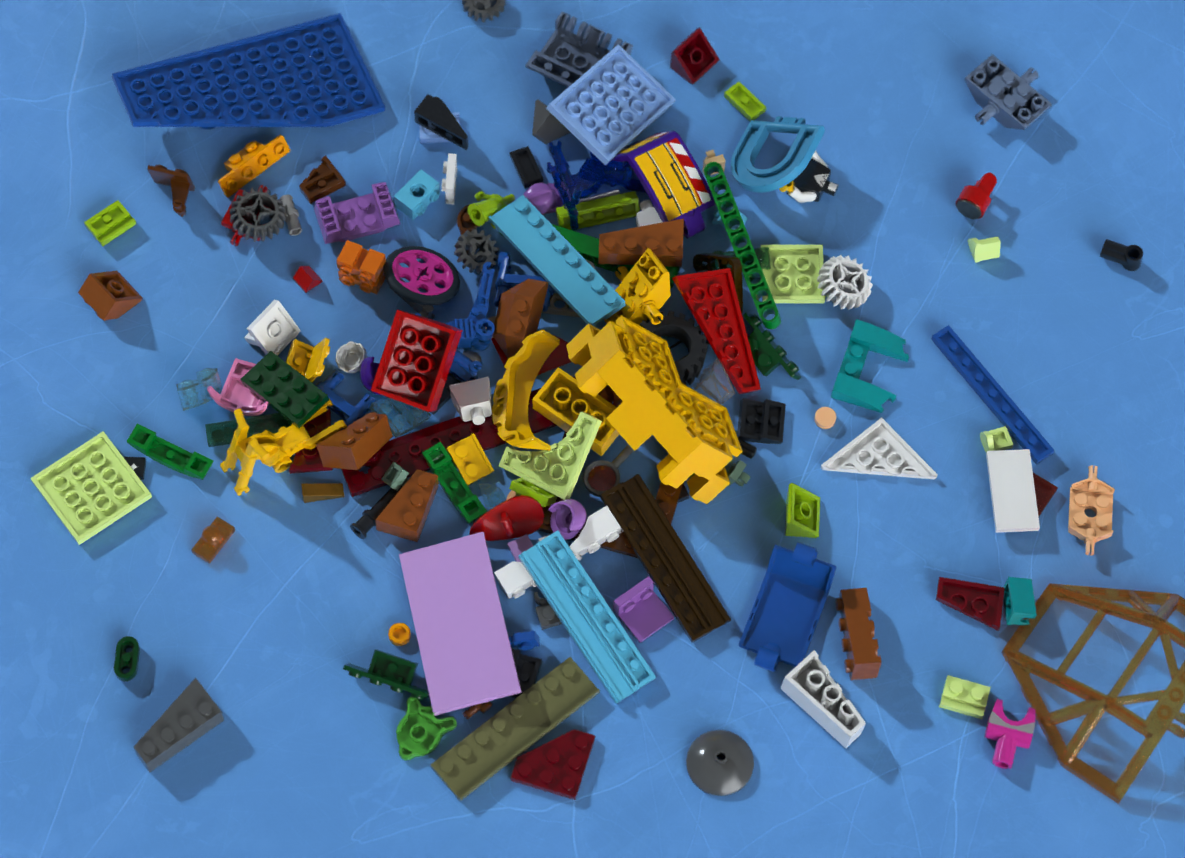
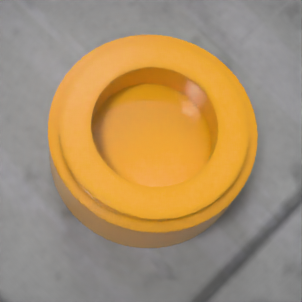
M395 623L389 629L388 635L392 644L403 646L410 641L411 632L406 624Z

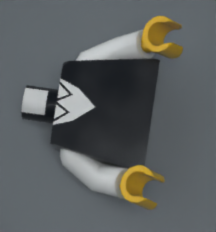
M815 151L803 172L792 182L779 188V190L782 192L787 191V195L799 203L818 202L823 192L835 196L839 185L829 181L831 170Z

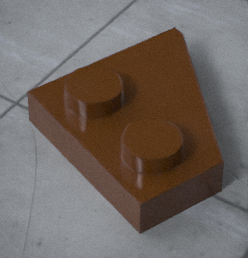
M327 156L321 159L322 163L317 169L314 168L309 173V177L304 179L299 185L300 191L310 204L346 186L345 180Z

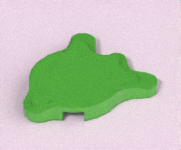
M409 697L407 699V713L400 720L396 730L399 756L403 760H410L414 757L430 754L439 745L442 736L457 727L456 719L453 717L437 719L433 713L432 706H422L419 699Z

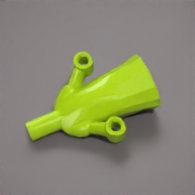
M479 191L475 194V198L481 202L469 204L468 214L475 225L482 226L489 220V216H493L506 207L507 204L515 201V196L509 194L502 197L498 194L488 195L483 191Z

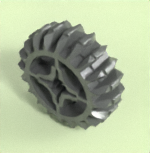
M261 187L258 192H255L253 188L251 193L244 190L243 196L237 195L236 201L232 202V208L230 209V222L233 223V229L238 230L239 236L245 234L246 240L253 237L254 242L257 241V238H261L264 242L266 236L272 239L273 233L278 235L279 229H283L284 221L286 220V215L284 214L286 209L283 206L282 200H277L278 196L276 194L271 195L270 190L264 193ZM259 210L258 220H256V214Z

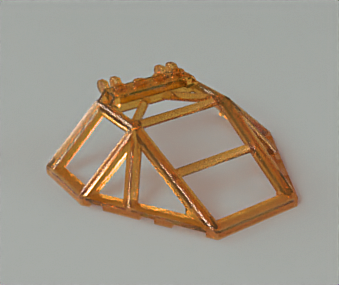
M1049 583L1035 603L1036 617L1028 619L1029 625H1020L1004 647L1002 654L1015 674L1027 702L1030 703L1032 708H1035V717L1050 746L1053 747L1057 754L1060 765L1119 804L1165 732L1168 730L1179 738H1185V729L1172 723L1175 719L1185 725V713L1179 712L1185 704V661L1178 670L1170 641L1171 639L1185 648V632L1167 621L1175 610L1185 615V599L1178 594ZM1055 598L1097 611L1057 670L1019 652ZM1113 601L1129 602L1134 608ZM1148 604L1162 606L1155 612ZM1106 614L1153 628L1108 695L1065 675ZM1160 635L1172 680L1166 690L1118 697ZM1032 673L1085 700L1049 713L1029 674ZM1158 700L1146 720L1123 706ZM1105 711L1145 736V739L1116 783L1077 758V755ZM1086 715L1066 747L1056 724Z

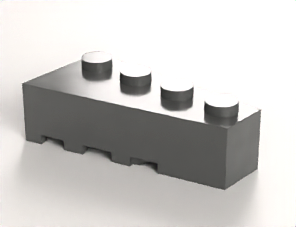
M195 678L134 746L136 755L150 773L223 722L222 712Z

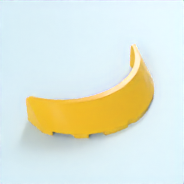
M545 330L535 332L521 342L524 345L515 356L510 357L504 366L506 371L503 378L497 381L493 395L492 419L493 424L497 426V434L508 444L518 448L551 450L550 445L533 435L528 420L529 398L535 379L546 359L560 342V339Z

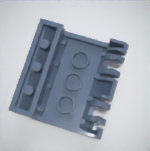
M562 11L555 21L554 33L541 52L535 50L527 62L526 68L569 87L610 52L607 49L612 35L609 33L605 35V31L592 25L588 26V23L584 21L579 26L577 35L573 34L577 18L571 17V15ZM618 38L613 48L619 44L630 55L633 45L626 41L623 43V40Z

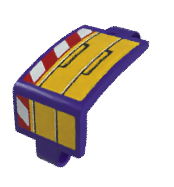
M676 131L659 132L641 141H635L627 145L612 159V161L624 162L626 165L630 164L662 222L684 218L683 235L686 239L705 230V223L701 212L715 206L716 203L700 168Z

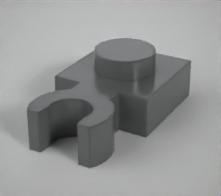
M535 592L534 600L540 605L535 607L541 630L561 625V621L546 598H540L538 593Z

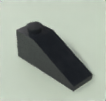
M427 94L414 111L415 122L467 150L468 136L451 111L440 98Z

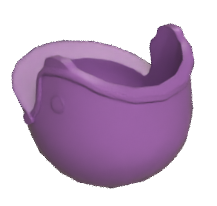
M566 499L556 502L548 509L552 512L550 525L553 533L558 530L564 540L571 539L580 533L586 524V510L577 500Z

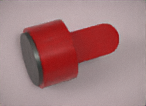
M993 173L984 174L976 182L975 186L968 185L963 188L955 203L961 214L971 219L983 217L991 203L990 194L997 183Z

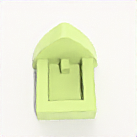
M999 237L982 240L977 238L968 239V245L975 263L1000 257L1001 241Z
M1006 426L980 433L981 443L985 452L1011 449L1014 445Z

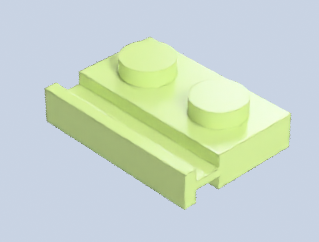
M947 675L939 707L983 719L991 687Z

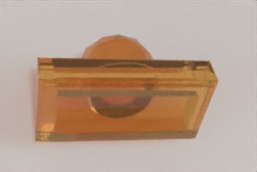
M216 517L212 524L203 530L202 537L191 550L192 553L210 564L235 532V527Z

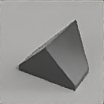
M538 99L535 101L532 135L544 144H547L571 133L546 109L547 105Z

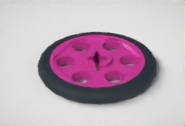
M408 246L397 249L387 257L383 267L385 279L391 289L412 303L429 306L440 305L451 300L457 294L460 287L458 271L449 259L425 247ZM416 259H423L426 263H420ZM399 263L408 265V268L402 267ZM434 269H440L444 273H438ZM400 278H406L409 282H403ZM435 284H441L445 288H439ZM418 288L425 289L427 293L420 292Z

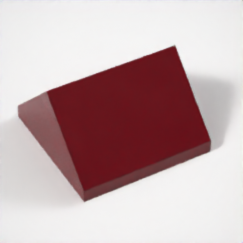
M697 28L671 52L670 68L690 84H694L720 59L701 28Z

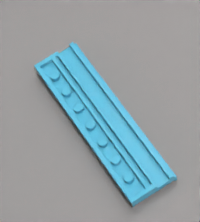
M524 195L493 216L488 217L497 230L586 324L589 323L596 327L598 322L604 318L608 319L626 306L625 300Z
M558 530L518 556L615 704L656 678Z

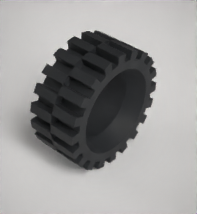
M669 311L667 316L663 314V320L658 317L661 323L657 325L652 324L647 317L646 322L643 320L640 323L641 327L659 337L669 336L676 338L686 345L689 354L684 359L674 363L681 383L691 385L695 377L698 378L701 373L708 344H705L707 338L704 334L701 335L702 330L700 326L694 327L695 320L690 318L686 321L684 319L685 315L680 313L679 317L674 316L673 311Z

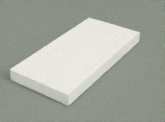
M1030 449L987 451L986 459L996 533L1039 531L1040 524Z

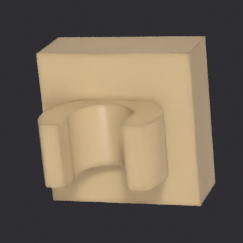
M714 150L705 152L707 157L703 160V173L705 166L710 162L719 163L723 171L725 170L723 154L716 156Z

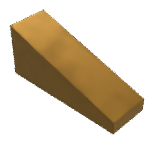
M343 483L301 484L304 503L344 497Z

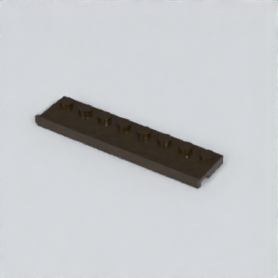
M639 474L600 495L601 500L605 506H608L617 520L623 535L691 643L731 621L726 610Z

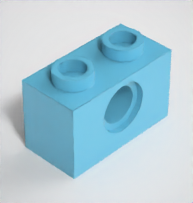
M420 170L394 195L395 207L414 220L418 215L421 216L431 202H435L439 198L440 183L423 170Z

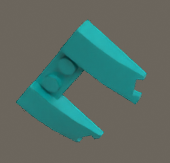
M856 319L831 398L882 413L884 409L881 405L887 400L893 403L897 395L859 378L868 351L908 362L909 355L904 354L902 346L906 343L905 339L873 324Z

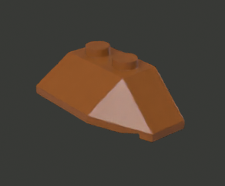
M527 279L501 294L494 322L495 330L493 337L508 359L516 355L524 345L521 342L527 336L537 332L549 285L548 282Z

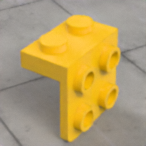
M325 337L315 347L294 339L291 343L286 363L313 383L315 378L320 377L325 369L323 362L330 352V346H328L330 339Z

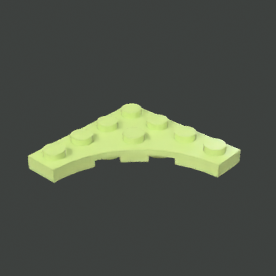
M580 412L574 425L566 433L567 436L559 443L550 445L551 450L530 452L506 446L499 467L563 500L570 499L602 420L585 412Z

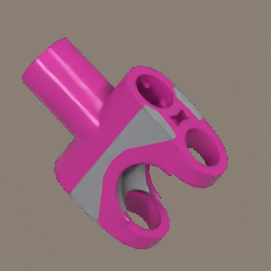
M997 699L988 719L985 738L997 741L992 764L999 768L1010 769L1013 765L1016 747L1025 749L1030 747L1035 727L1036 710L1029 707L1026 716L1022 720L1012 721L1003 712V700Z

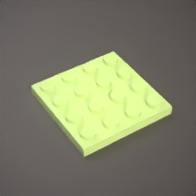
M104 431L30 478L78 545L152 498L149 490Z

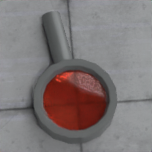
M626 446L612 462L599 460L591 463L586 468L584 484L590 494L600 497L602 493L620 484L618 467L633 452L629 446Z

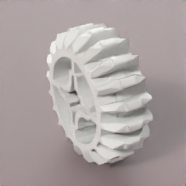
M840 255L830 258L822 265L823 267L819 270L817 281L819 282L818 288L823 290L821 295L827 296L826 302L831 300L833 307L839 305L841 310L845 307L848 310L853 307L856 309L866 302L872 292L870 289L873 284L870 282L872 277L867 275L868 270L862 268L863 263H856V259L850 260L849 255L845 258Z

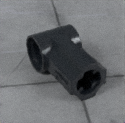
M1106 239L1100 257L1120 263L1128 271H1136L1141 265L1143 250L1138 245L1125 246Z

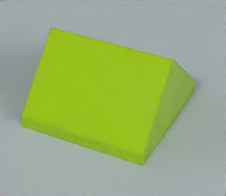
M790 483L786 499L785 536L819 537L820 497L794 483Z

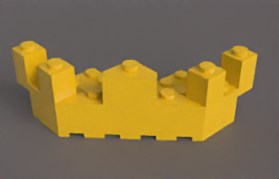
M621 315L616 320V323L609 321L601 330L588 323L566 345L571 362L583 366L575 373L577 386L583 393H589L596 397L609 385L623 401L606 419L634 451L637 450L653 435L669 453L656 465L659 479L663 484L677 489L694 473L687 481L690 490L689 494L694 500H699L705 504H708L730 484L724 467L733 459L732 455L738 457L743 451L726 407L681 383L670 348L665 339Z

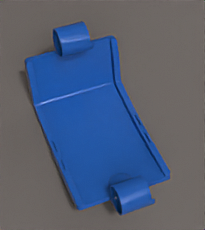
M797 542L794 551L774 545L765 577L739 642V647L757 653L754 665L776 672L779 662L796 667L805 659L837 568L835 565L816 559L818 555L817 548Z

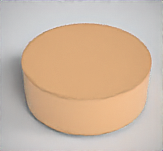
M829 407L819 408L814 418L816 425L822 429L833 427L836 422L835 411Z

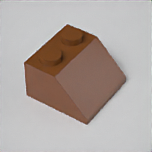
M118 271L89 274L78 292L84 301L95 310L98 317L103 320L118 319L143 299Z

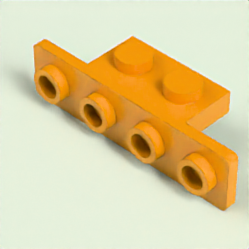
M278 135L266 145L254 140L246 144L238 153L231 155L223 163L226 170L230 172L218 180L225 196L230 197L289 153L290 148L284 137Z

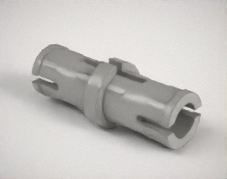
M284 195L280 199L286 209L284 213L286 215L285 221L289 234L296 236L302 232L298 219L299 212L295 209L293 197L291 195Z

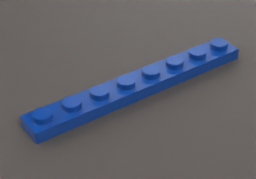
M949 325L932 335L931 340L998 420L1006 426L1009 433L1023 449H1030L1031 459L1036 465L1054 453L1051 445Z

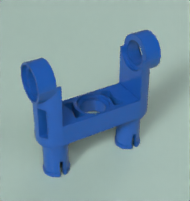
M500 252L498 256L499 271L495 284L497 293L494 306H499L502 293L527 279L547 281L542 276L510 274V253ZM548 285L543 312L548 310L550 296L555 291L550 285Z
M334 369L323 382H318L315 386L328 395L333 405L327 407L343 418L348 426L365 416L369 409L376 404V400L366 393L356 406L349 404L332 391L344 380V376L340 372L337 374L338 370Z

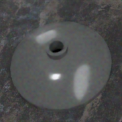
M713 730L702 734L692 743L687 754L686 767L690 779L699 789L711 795L726 796L738 792L748 783L753 773L754 758L749 745L740 736L730 731ZM723 755L725 759L720 761L717 759V756Z

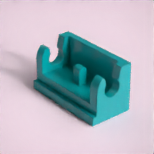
M1008 577L1004 585L1003 597L1006 623L1010 626L1012 624L1029 625L1028 619L1035 618L1037 615L1032 579Z

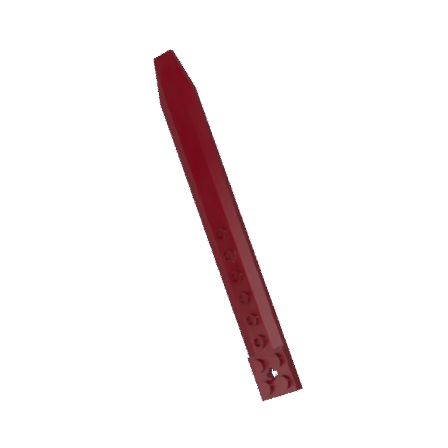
M541 388L531 391L529 398L528 420L533 434L557 426L533 409L532 399ZM492 415L485 417V422L481 425H475L472 420L464 422L458 416L389 440L363 465L370 468L367 474H364L363 471L359 472V470L341 469L350 494L354 497L388 485L381 479L393 462L409 472L406 478L411 477L417 469L425 472L431 470L422 452L439 442L446 449L454 443L475 434L483 451L506 444L507 442L497 434L498 429L493 424Z

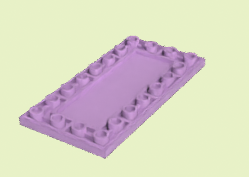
M484 532L399 554L434 715L521 693Z

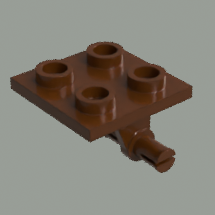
M148 165L147 170L155 183L171 186L173 209L179 216H185V212H187L185 203L189 190H195V186L187 172L181 169H175V171L168 170L162 165H155V167Z

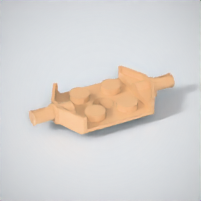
M1093 465L1088 467L1089 475L1087 479L1073 483L1070 487L1068 532L1084 541L1086 544L1085 554L1089 555L1090 553V556L1095 554L1094 546L1096 542L1107 539L1113 534L1112 513L1113 494L1115 491L1113 487L1097 478L1098 467L1094 466L1093 468ZM1091 509L1095 512L1096 516L1088 517L1084 511Z

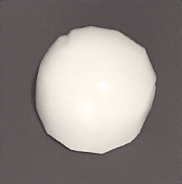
M349 341L338 349L335 361L342 371L356 373L360 371L361 364L368 355L361 343Z

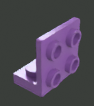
M649 576L615 599L613 603V611L640 643L674 619V615L653 591L654 582Z

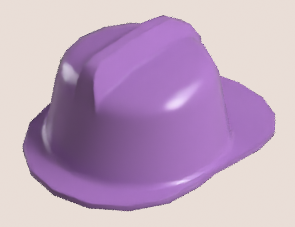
M536 183L523 194L542 215L556 212L557 207H562L563 204L569 202L568 191L556 183Z

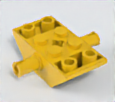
M647 248L630 272L625 266L618 268L620 273L615 271L616 277L621 281L615 291L625 300L626 306L608 319L604 318L606 323L609 321L616 323V320L621 315L638 325L643 320L646 322L647 317L654 325L661 323L658 317L663 320V314L659 310L671 296L670 276L668 270L654 252Z

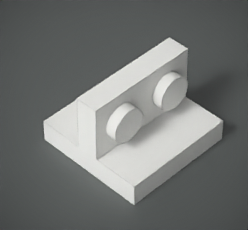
M273 300L246 328L249 333L244 338L248 344L259 346L266 355L272 351L278 356L301 330L280 301Z

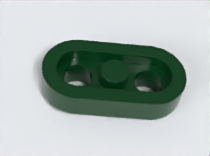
M130 636L121 638L116 646L114 672L121 681L132 680L138 670L140 646L138 641ZM127 648H133L131 652H125ZM125 668L130 669L128 673H122Z

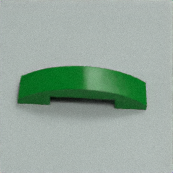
M136 424L127 439L129 445L149 458L177 472L203 480L214 462L195 451L192 454L156 436V432L139 424Z
M441 442L422 452L432 473L438 475V483L468 524L487 512L476 494L472 493L452 463V458Z

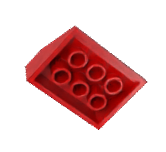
M397 309L371 391L427 412L436 411L463 330Z

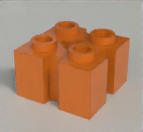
M347 240L336 260L337 268L339 269V280L347 286H355L357 284L366 293L378 294L385 280L383 271L386 262L385 254L373 249L366 250L362 245Z

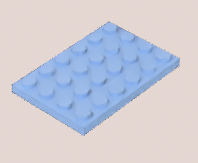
M618 44L555 98L546 109L604 165H607L619 152L672 106L676 99Z

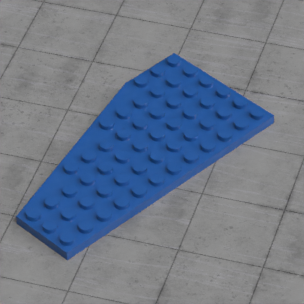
M341 13L112 74V80L133 127H330L385 111V105Z

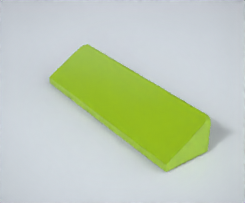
M635 191L556 208L559 226L569 230L636 217V214L640 212L639 200Z

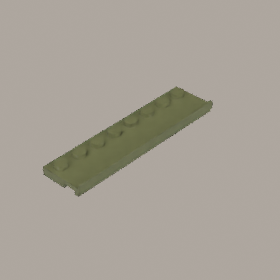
M569 657L433 762L431 768L454 793L458 801H462L600 693V690L573 659Z

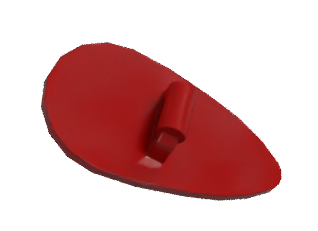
M523 495L513 497L483 514L471 527L470 535L484 532L486 541H498L532 534L543 524V507L532 497Z

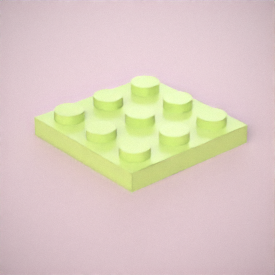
M823 245L760 246L761 268L775 303H825V295H821L823 290L818 288L819 282L817 281L819 270L824 264ZM762 296V302L767 300L768 297Z

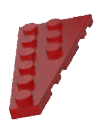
M727 268L673 277L675 285L737 392L744 394L760 390L761 387L731 269Z

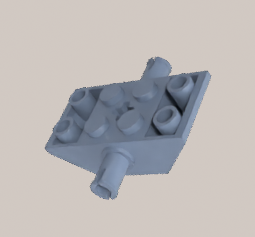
M992 54L965 77V82L976 103L983 108L975 115L976 121L979 122L982 119L980 124L984 125L990 118L994 117L1006 128L1025 130L1052 105L1030 86L1039 77L1038 72L1035 70L1031 73L1034 68H1029L1019 77Z

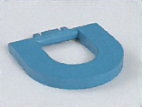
M777 116L774 122L751 120L731 158V172L742 188L756 193L773 191L787 185L797 178L808 165L825 133L824 126L805 124L806 120L804 118L798 119L794 117L782 118ZM770 132L798 134L788 154L779 164L768 169H757L754 167L756 157Z

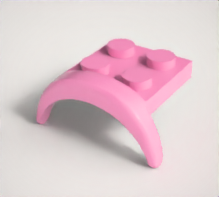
M237 358L233 362L221 394L212 386L207 387L210 397L219 406L231 412L241 408L245 416H259L266 411L269 402H265L247 388L240 380L256 364Z

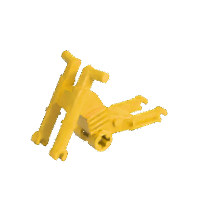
M330 398L304 424L321 415L322 413L326 412L328 410L327 406L333 405ZM238 408L233 412L238 427L227 450L226 459L220 464V467L226 473L229 468L234 470L237 459L240 460L242 468L238 473L239 477L234 487L235 492L240 496L243 491L245 493L250 491L248 483L253 474L256 460H261L263 464L269 467L272 466L276 473H281L290 467L292 463L290 457L303 448L314 449L317 447V444L337 433L342 428L347 427L344 420H339L312 438L303 425L297 428L294 424L287 428L285 426L281 427L275 434L265 430L262 433L254 434L247 438L249 426L246 423L242 409Z

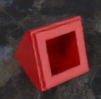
M300 266L293 277L294 281L305 293L322 282L321 278L310 266Z

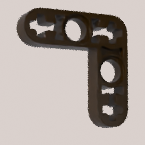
M712 253L696 254L692 263L697 272L731 269L742 313L743 288L740 259L735 256ZM715 260L719 263L718 269L715 266Z

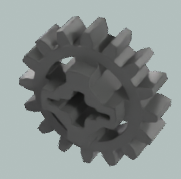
M462 0L464 12H468V17L474 15L475 21L482 18V22H485L486 18L493 21V16H500V12L504 11L505 0Z
M473 229L471 233L467 230L457 239L458 241L454 245L457 248L454 255H459L457 262L464 263L463 269L469 267L470 273L475 269L477 274H480L486 262H491L490 268H493L498 260L496 253L499 251V248L494 247L497 242L490 240V234L485 236L484 230L480 233H477L476 229Z

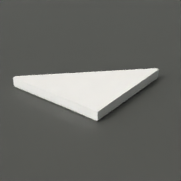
M882 417L821 465V469L825 471L933 480L938 475Z

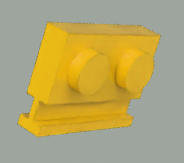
M475 434L446 448L467 485L494 472Z

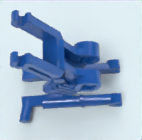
M491 262L484 263L482 267L483 274L478 281L477 298L468 318L454 319V321L445 323L463 330L450 372L464 382L478 379L476 375L477 369L481 370L482 363L472 361L458 351V349H471V346H473L476 350H486L490 346L495 330L494 323L486 318L495 269L488 270L491 267Z

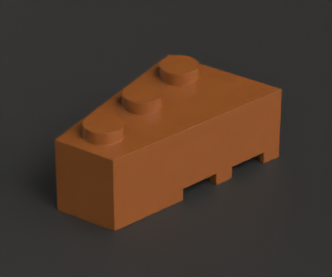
M371 412L316 446L323 467L359 470L393 435L387 415Z
M417 469L376 518L377 531L418 542L439 487L438 475Z

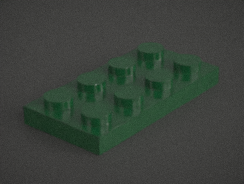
M272 351L265 355L240 379L247 388L265 402H269L272 408L297 428H300L329 400L327 394Z

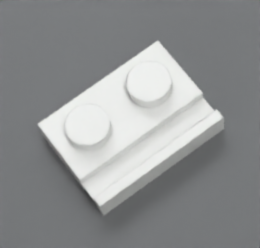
M448 153V161H444L443 174H446V179H442V191H445L446 204H454L457 154Z

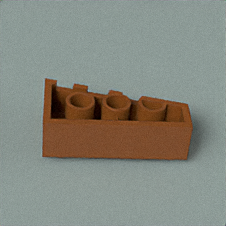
M684 218L600 234L598 264L635 265L647 248H650L664 266L682 267Z
M867 588L840 590L839 598H836V610L841 612V618H839L838 622L840 632L843 631L844 639L841 641L842 651L847 653V659L844 662L845 671L850 674V680L877 678L882 661L881 656H878L877 639H872L875 634L874 621L868 619V617H871V606Z

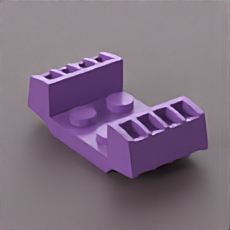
M386 182L372 184L371 194L332 204L330 196L315 201L314 211L325 244L358 239L383 232L387 228L401 224Z

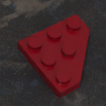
M573 729L517 757L511 781L576 800L595 741V735Z

